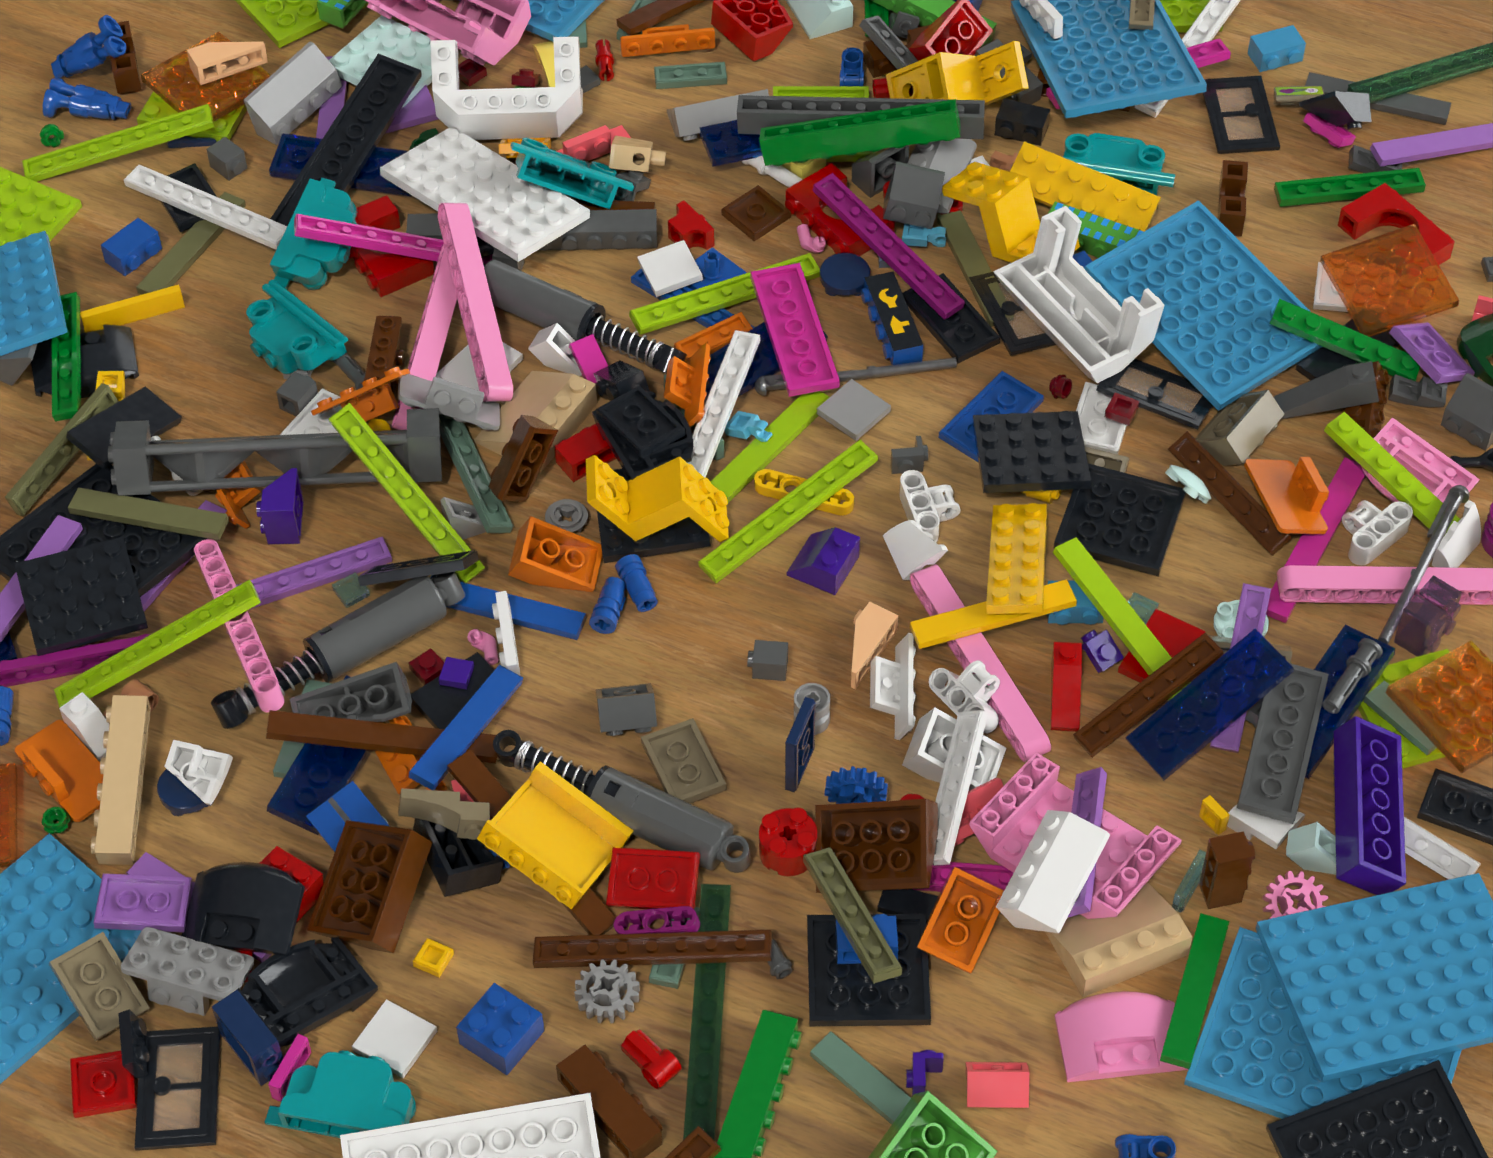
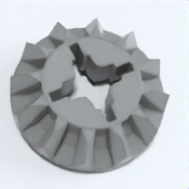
M562 499L556 501L548 507L545 513V522L572 533L575 531L581 532L582 527L587 525V509L576 500ZM562 516L567 518L571 516L572 522L568 520L562 521Z

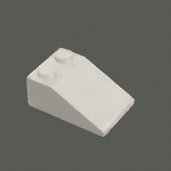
M935 707L922 716L918 721L902 766L928 780L940 783L957 719ZM985 735L982 736L969 791L996 778L1006 751V747Z

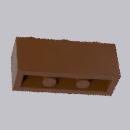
M1244 831L1209 838L1199 882L1208 909L1242 903L1244 892L1248 889V876L1252 872V860L1255 859L1254 846L1252 842L1247 841Z

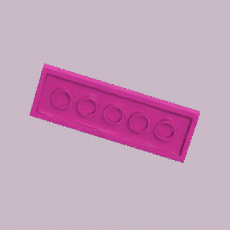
M800 263L751 271L750 279L789 397L839 388L840 380Z

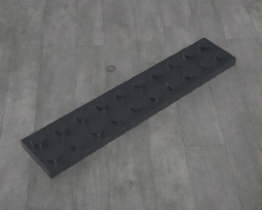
M378 53L270 219L288 226L310 178L320 181L321 178L335 181L334 188L347 193L422 76L421 70Z

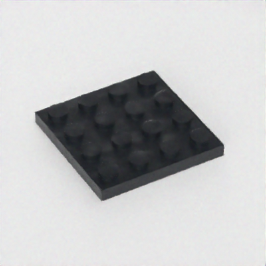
M1078 411L973 415V430L983 493L1091 489V477Z
M1088 463L1091 489H1073L1054 541V548L1077 537L1095 560L1159 577L1186 492L1183 488Z
M623 469L613 470L619 476L624 477L626 481H629L623 474ZM597 511L604 563L619 561L624 556L636 554L641 558L711 546L709 533L690 517L638 541H634Z
M123 537L14 563L38 656L148 628Z
M885 914L887 916H896L898 937L897 960L902 967V975L874 984L862 963L837 964L835 916L807 915L809 1027L931 1025L928 953L916 948L926 926V914Z

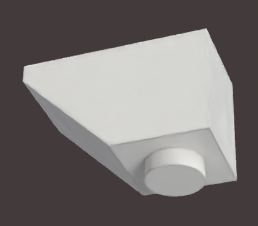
M558 323L540 330L528 350L546 367L578 376L582 375L569 348V344L575 342V340Z
M81 692L59 709L63 721L97 760L100 761L101 757H106L107 748L103 747L104 731H109V723H107L99 708Z

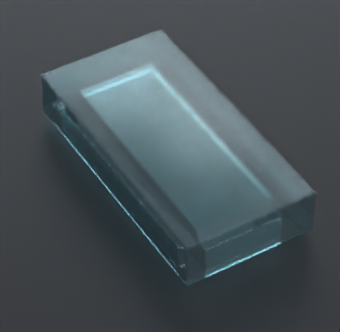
M1198 851L1175 892L1172 907L1180 913L1186 908L1200 882L1206 855L1205 851Z

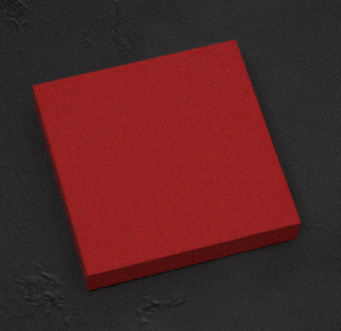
M121 1050L70 1059L72 1106L75 1118L137 1108L135 1077L122 1066Z

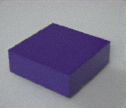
M446 657L439 677V684L467 690L474 669L473 661Z

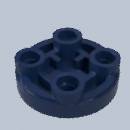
M852 253L834 254L825 259L820 267V281L825 288L826 294L830 296H860V291L864 288V277L870 276L868 263L862 257Z
M168 769L159 777L157 792L160 801L170 810L172 815L182 816L211 806L205 804Z

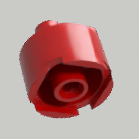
M799 807L779 809L766 814L762 818L759 828V856L762 864L769 870L771 868L777 871L778 875L796 876L806 872L807 868L803 863V855L816 852L817 827L812 818L807 815L803 808Z

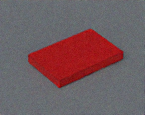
M1155 609L1146 623V626L1172 658L1206 632L1158 609ZM1128 651L1118 668V673L1137 682H1142L1149 675L1133 654Z
M613 847L606 905L608 907L631 909H659L689 906L695 909L700 862L699 852Z

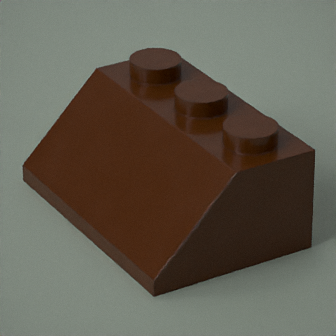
M521 415L513 425L512 436L502 449V458L498 466L492 471L491 482L488 486L499 500L526 502L559 431L558 429L534 416Z

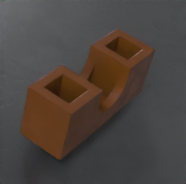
M129 21L118 22L123 32V36L120 39L126 43V51L120 57L110 56L117 93L142 90Z
M930 25L907 31V45L905 46L908 50L919 35ZM872 40L863 42V61L873 78L897 70Z
M1223 160L1219 182L1218 220L1234 236H1242L1246 216L1245 190L1248 162Z

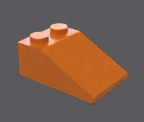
M530 516L518 531L508 575L532 585L593 592L601 563L602 547L600 543Z
M954 867L947 876L916 948L971 974L1000 912L996 905L1004 890Z

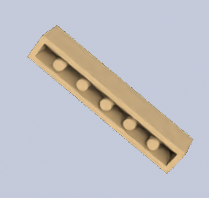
M113 695L112 706H107L106 721L110 724L109 731H104L103 747L107 748L106 757H101L100 773L104 774L103 783H98L97 800L100 801V810H95L94 826L97 827V836H92L91 853L96 855L98 864L134 865L151 712L148 696Z

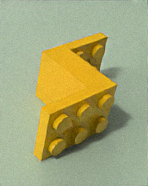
M1012 41L978 56L939 52L886 74L890 98L985 100L986 106L1029 89L1019 41ZM1004 66L1005 75L1001 78L1000 70ZM911 85H912V86H913V94H912V96L910 97V95H909V89L911 88Z
M973 162L942 186L943 196L979 206L992 257L1012 263L1033 253L1040 221L1029 177L979 162ZM1078 239L1074 252L1080 247Z
M595 455L586 459L587 503L634 541H638L687 517H690L717 541L722 542L729 539V519L726 507L728 500L725 493L718 490L711 484L708 478H704L695 470L693 465L688 464L680 456L629 481L619 476L607 463H604Z

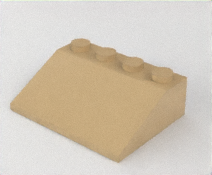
M531 371L514 391L512 399L506 401L500 408L499 429H483L474 439V442L502 455V449L512 436L513 425L521 415L534 416L559 430L539 472L541 474L555 457L554 446L559 444L560 441L570 438L597 405L596 384L575 374Z
M1148 882L1117 917L1087 919L1079 914L1068 917L1059 933L1045 932L1082 997L1189 955L1193 938L1178 912Z

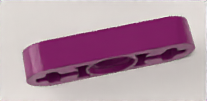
M689 906L626 911L619 914L614 921V929L617 934L697 932L701 925L696 911ZM686 918H690V920H687L686 925L681 924L685 922ZM654 920H664L663 926L659 929L650 928V924ZM629 923H633V925L629 926V930H624V928L628 927Z

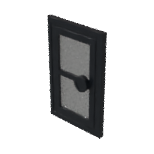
M1262 76L1204 79L1207 87L1206 92H1203L1218 154L1280 150V143Z
M994 272L969 277L991 316L993 325L1010 356L1056 345L1024 312L1000 283ZM998 283L1007 300L1003 302L1002 307L998 304L988 284ZM1005 315H1014V317L1007 319Z
M1134 359L1121 372L1101 381L1096 391L1111 397L1116 392L1138 400L1140 408L1197 430L1213 408V405L1187 378Z
M218 1026L147 1031V1035L144 1037L145 1046L149 1052V1061L147 1062L148 1075L138 1078L135 1151L216 1145L220 1031Z

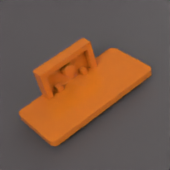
M1300 457L1296 467L1289 460L1247 459L1245 461L1244 467L1279 532L1285 534H1325L1327 532L1328 526L1320 511L1324 502L1328 499L1329 491L1310 457Z
M56 720L15 747V753L24 763L23 766L29 776L37 778L43 792L48 797L51 795L74 822H81L93 814L95 810L100 809V801L97 800L98 783H103L104 774L100 773V762L63 720Z

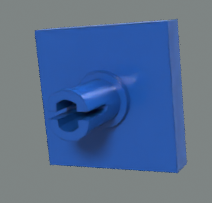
M712 247L695 260L702 273L703 280L687 287L696 290L747 272Z

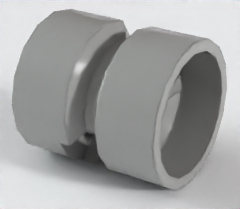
M807 683L801 685L794 694V721L804 698L814 699L816 702L815 735L824 732L830 723V694L820 684Z

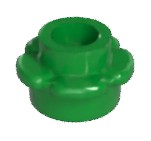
M54 124L45 125L40 131L41 143L47 147H57L61 144V140L64 139V133Z
M52 807L44 812L42 825L47 833H62L68 828V823H70L71 819L62 808Z

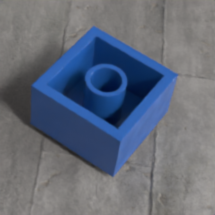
M493 983L456 1026L461 1046L505 1075H508L542 1035L544 1024L542 1013L496 983Z

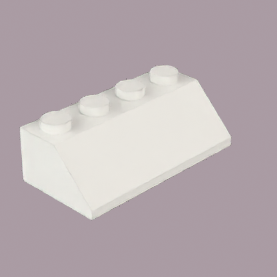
M1047 810L996 908L1015 928L1059 933L1110 834L1106 830L1071 812Z

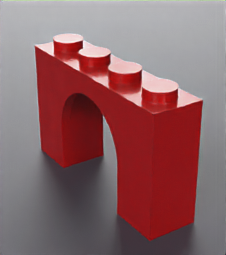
M830 163L786 189L785 207L791 211V214L800 219L802 224H807L819 239L823 237L826 244L833 249L835 254L852 253L861 256L872 249L843 220L835 219L825 214L822 209L827 204L813 192L814 184L832 173L847 186V176L835 165ZM880 205L872 208L871 211L894 232L895 221L883 219V208Z
M1386 183L1342 207L1337 225L1354 240L1380 226L1398 227L1410 234L1413 241L1393 252L1390 265L1399 269L1397 277L1406 285L1450 259L1455 243L1432 220L1424 216L1414 205L1410 204Z
M387 195L357 207L355 220L358 225L391 231L401 228L398 210ZM353 246L350 248L349 258L355 260L358 272L365 274L370 289H375L380 297H384L434 275L432 260L393 253L381 254L370 249Z

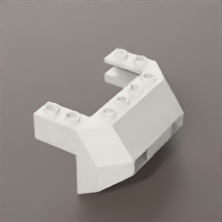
M553 37L555 87L459 90L457 41H430L432 91L436 116L448 128H455L459 133H464L474 140L560 138L583 114L579 37Z
M1064 206L1042 216L1033 253L993 272L1024 312L1089 379L1099 383L1121 372L1154 341L1164 304L1159 297L1155 296L1147 288L1143 291L1140 303L1133 296L1124 299L1121 307L1086 272L1084 267L1080 266L1073 259L1082 221L1067 206Z

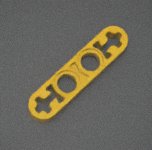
M762 469L755 474L754 488L760 495L780 500L790 493L785 490V487L789 485L798 487L807 479L771 469ZM842 488L830 497V502H828V498L815 508L816 510L835 515H848L854 509V495L851 491Z

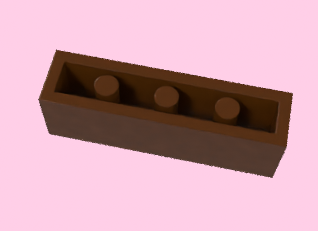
M583 1045L556 1065L558 1081L572 1096L586 1093L591 1094L595 1123L625 1158H645L662 1145V1125L655 1116L651 1115L649 1117L643 1110L642 1102L635 1094L630 1095L624 1089L625 1085L619 1075L615 1072L611 1074L608 1071L602 1056L597 1051L592 1052L586 1045Z

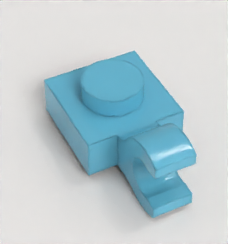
M904 223L902 241L907 246L927 247L928 242H931L934 246L945 247L946 228L936 227L928 229Z
M737 411L728 421L724 430L727 436L747 439L750 435H753L761 442H767L773 435L772 432L764 430L768 423L760 420L757 414Z

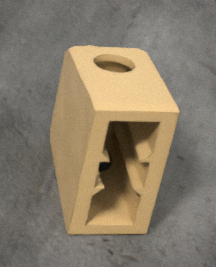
M615 136L611 145L609 168L648 172L650 165L665 166L666 152L652 150L653 142ZM636 153L643 154L644 158L637 157Z

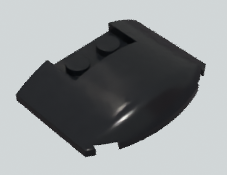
M103 325L104 329L80 334L81 398L90 397L95 392L98 371H124L125 379L132 374L134 379L139 376L130 327ZM52 338L37 343L33 360L31 361L35 394L42 397L41 392L52 394Z
M647 392L653 399L656 397V393ZM667 399L664 402L654 400L685 428L686 435L643 459L597 416L596 410L592 411L593 418L603 440H606L623 469V474L628 480H633L637 476L679 456L687 463L692 461L694 446L689 424L682 413Z
M233 862L214 866L197 874L187 911L185 931L182 932L181 936L225 949L288 956L305 887L299 881L296 883L288 873L265 864Z
M331 937L332 944H315L314 939L290 947L288 956L274 954L248 975V981L242 991L238 988L244 999L278 1040L280 1047L291 1045L297 1034L305 1035L348 1010L354 1012L378 991V986L339 937Z

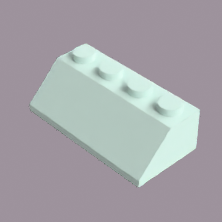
M785 0L809 39L853 27V4L850 0Z

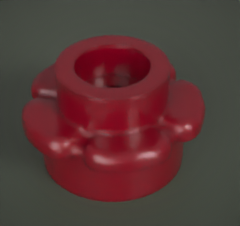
M1064 374L1054 377L1049 385V390L1055 399L1058 397L1067 398L1072 389V380Z

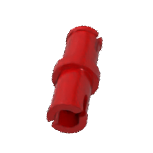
M603 39L598 40L595 44L597 51L595 63L599 68V78L602 81L605 79L604 74L606 75V81H610L614 77L612 67L614 56L611 54L610 42L606 39L605 46H603Z

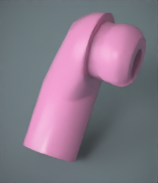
M801 224L796 228L800 245L803 249L815 254L824 251L826 241L823 237H820V239L818 236L815 238L811 237L807 224Z
M478 629L471 630L467 636L471 645L484 652L485 660L489 665L498 663L499 658L495 638Z

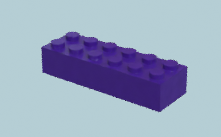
M1355 716L1334 730L1336 878L1372 894L1381 895L1394 892L1406 884L1401 736Z

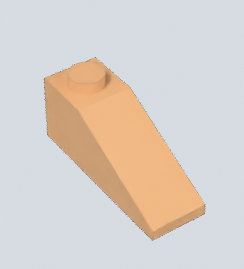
M209 42L187 50L190 69L200 85L268 63L264 42Z
M870 601L864 610L860 609L857 612L853 621L855 633L851 688L855 690L869 672L871 660L875 656L879 657L898 630V615Z

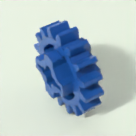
M851 766L850 770H846L842 767L839 773L832 771L831 776L826 777L824 795L828 796L829 802H836V804L886 801L888 783H884V777H877V772L875 771L867 773L866 768L856 769L854 766Z

